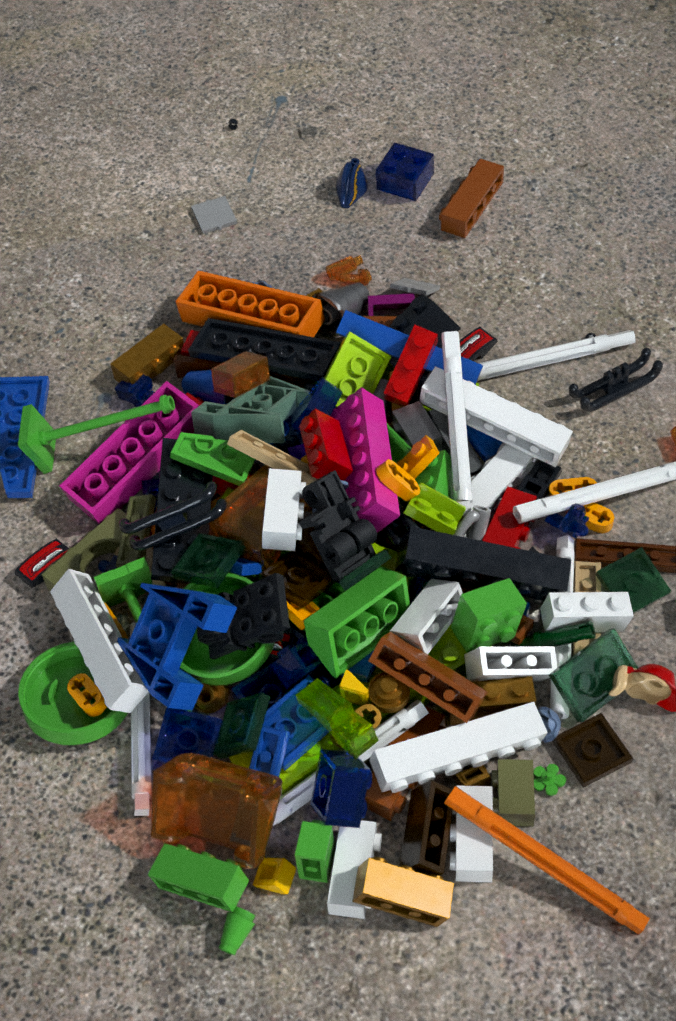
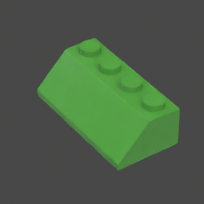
M380 566L304 620L308 645L333 677L338 678L345 670L350 669L375 650L381 637L390 632L408 609L410 601L406 575Z

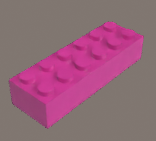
M168 381L142 405L157 402L162 395H171L175 402V410L169 414L159 411L126 420L60 485L68 499L98 525L116 509L119 508L121 510L129 502V498L135 496L160 471L163 438L178 439L181 432L195 434L191 411L199 405Z
M361 387L354 394L349 395L337 408L331 410L328 415L337 419L340 423L353 469L344 480L348 482V488L345 491L349 498L354 497L356 500L351 504L352 507L359 506L360 508L356 512L358 518L371 522L378 533L398 518L400 511L397 494L385 486L376 473V468L388 459L392 460L384 402Z

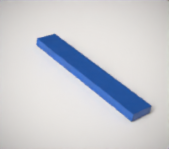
M345 310L336 334L343 337L350 331L397 359L400 358L409 338L407 334ZM435 347L425 369L426 371L432 372L435 366L444 370L442 348ZM461 357L463 379L471 381L476 385L483 365Z

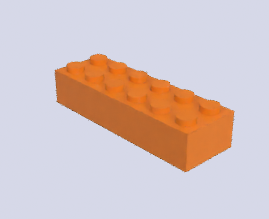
M199 270L175 301L182 322L203 327L208 318L314 337L325 321L321 299Z

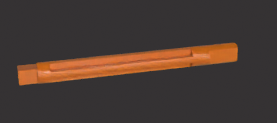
M454 787L444 802L445 805L620 924L625 925L638 935L643 932L650 920L649 917L458 787Z

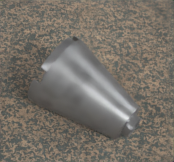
M353 283L312 296L313 298L321 299L325 321L318 332L328 338L339 336L336 334L345 310L358 315L368 303V296L370 294L367 287L361 283Z

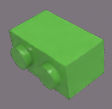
M320 820L302 821L295 851L298 876L300 879L328 883L335 854L332 826Z

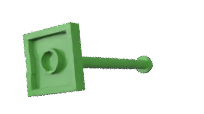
M162 395L157 402L58 429H53L32 404L26 405L22 409L18 447L34 462L43 474L49 473L53 469L56 439L159 411L169 414L175 410V402L171 395Z
M145 557L94 577L97 590L103 602L112 607L126 601L135 623H137L142 612L136 597L147 593L146 590L140 587L141 583L152 584L149 566ZM174 709V712L171 714L172 719L179 725L187 723L192 719V710Z

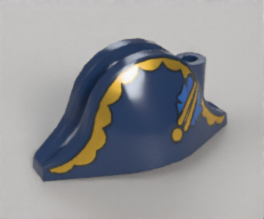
M353 158L351 162H347L337 177L335 188L341 208H350L367 191V178L358 158Z

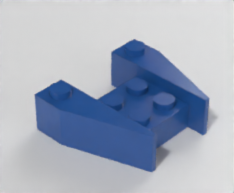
M141 583L140 587L149 592L148 598L130 639L118 637L117 642L153 697L168 708L193 710L203 684L182 670L180 665L197 626L203 630L226 633L237 607L219 595Z

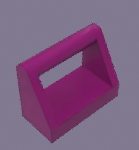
M415 293L368 296L369 316H373V310L408 308L415 299Z

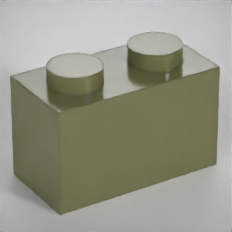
M498 759L497 770H492L491 786L492 788H497V797H492V811L514 826L533 827L535 819L533 760Z

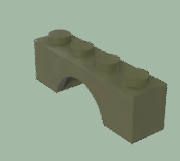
M119 508L116 509L112 514L106 516L103 522L95 529L89 531L74 547L69 548L65 555L57 562L51 564L42 574L47 589L51 591L68 569L85 573L88 565L94 559L104 554L115 553L117 548L120 547L122 537L119 522L121 519L126 518V513Z

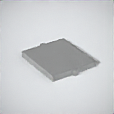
M225 196L213 200L207 199L206 202L191 206L203 234L222 230V228L237 224L236 217Z
M403 278L391 283L390 288L427 296L438 291L440 285Z

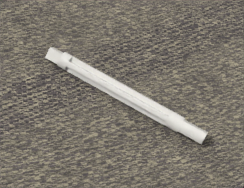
M631 330L610 335L604 334L479 363L483 365L478 380L633 344L636 341L635 334Z
M451 331L443 332L441 338L454 501L466 507L461 518L463 519L471 512L470 503L473 501L459 332Z
M676 461L513 507V515L520 524L676 480Z
M569 535L557 538L556 556L571 559L567 592H573L575 541ZM571 643L555 647L558 674L551 677L550 708L558 714L560 720L569 717Z
M135 622L130 624V637L136 626ZM149 692L131 712V797L134 799V816H149V799L152 797Z
M417 699L406 708L398 711L366 736L272 802L265 832L275 824H279L370 758L374 750L385 747L429 714L423 703Z

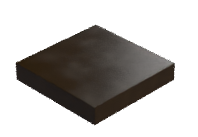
M291 551L261 572L259 576L260 580L274 573L283 575L286 599L301 608L335 584L326 569L297 551Z
M602 713L558 734L552 740L583 788L633 761V757Z

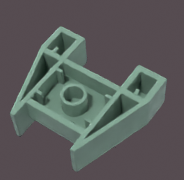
M244 372L233 381L235 399L227 405L205 401L191 411L195 434L209 435L219 440H229L231 435L239 430H243L266 443H284L283 421L288 419L290 415L291 417L301 419L308 416L312 412L310 391L272 376Z

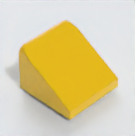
M345 670L340 683L341 700L359 706L369 704L368 689L349 670Z
M261 858L253 886L279 894H288L296 867L285 858Z

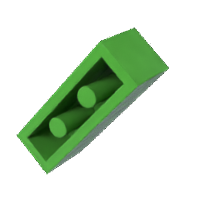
M164 843L148 873V876L159 889L230 912H234L249 882V879L242 871V866L231 859L221 861L204 851L198 854L182 844L172 846Z

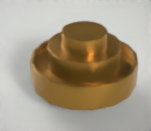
M386 672L377 674L368 686L369 701L380 712H398L409 702L410 687Z
M202 683L203 687L194 707L206 714L222 709L229 699V686Z

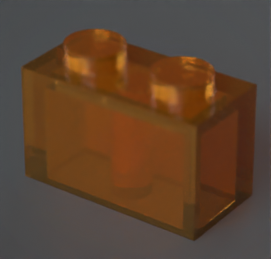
M247 351L211 369L214 392L234 398L270 380L268 358Z

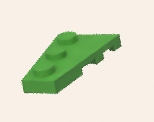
M184 432L180 433L170 454L171 459L242 488L256 460L227 445L228 440H219L209 435Z

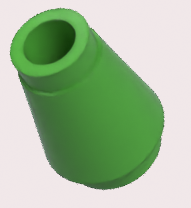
M237 906L234 912H227L220 940L221 943L218 948L235 956L237 950H239L255 926L253 923L255 915Z

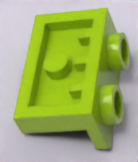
M419 483L420 494L409 501L404 514L436 532L453 535L466 507L433 488Z

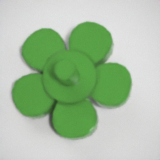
M549 764L546 770L544 767L538 766L534 769V776L537 778L534 780V789L542 791L545 788L547 795H556L558 787L565 785L566 777L558 774L559 767L555 764Z

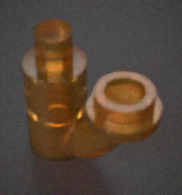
M360 255L354 258L348 256L325 267L327 276L331 281L337 280L344 283L361 282L364 286L372 281L368 269H359L358 274H349L356 271L357 266L363 264V259Z

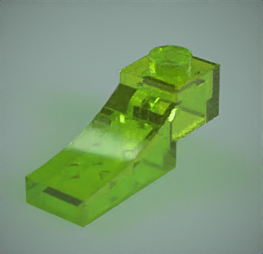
M318 678L295 695L298 703L308 710L332 734L338 744L356 759L379 741L372 724L357 714L349 701Z

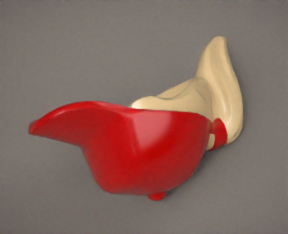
M652 663L642 665L638 669L626 665H621L617 668L613 677V688L609 692L610 696H618L625 690L631 698L642 699L648 704H657L665 710L676 712L675 675L671 670Z

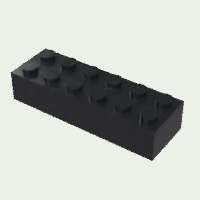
M410 526L400 539L395 571H400L403 575L410 578H417L420 575L429 577V581L437 579L459 582L460 587L466 589L471 588V586L481 588L510 578L523 598L534 599L533 602L543 604L550 592H567L571 559Z

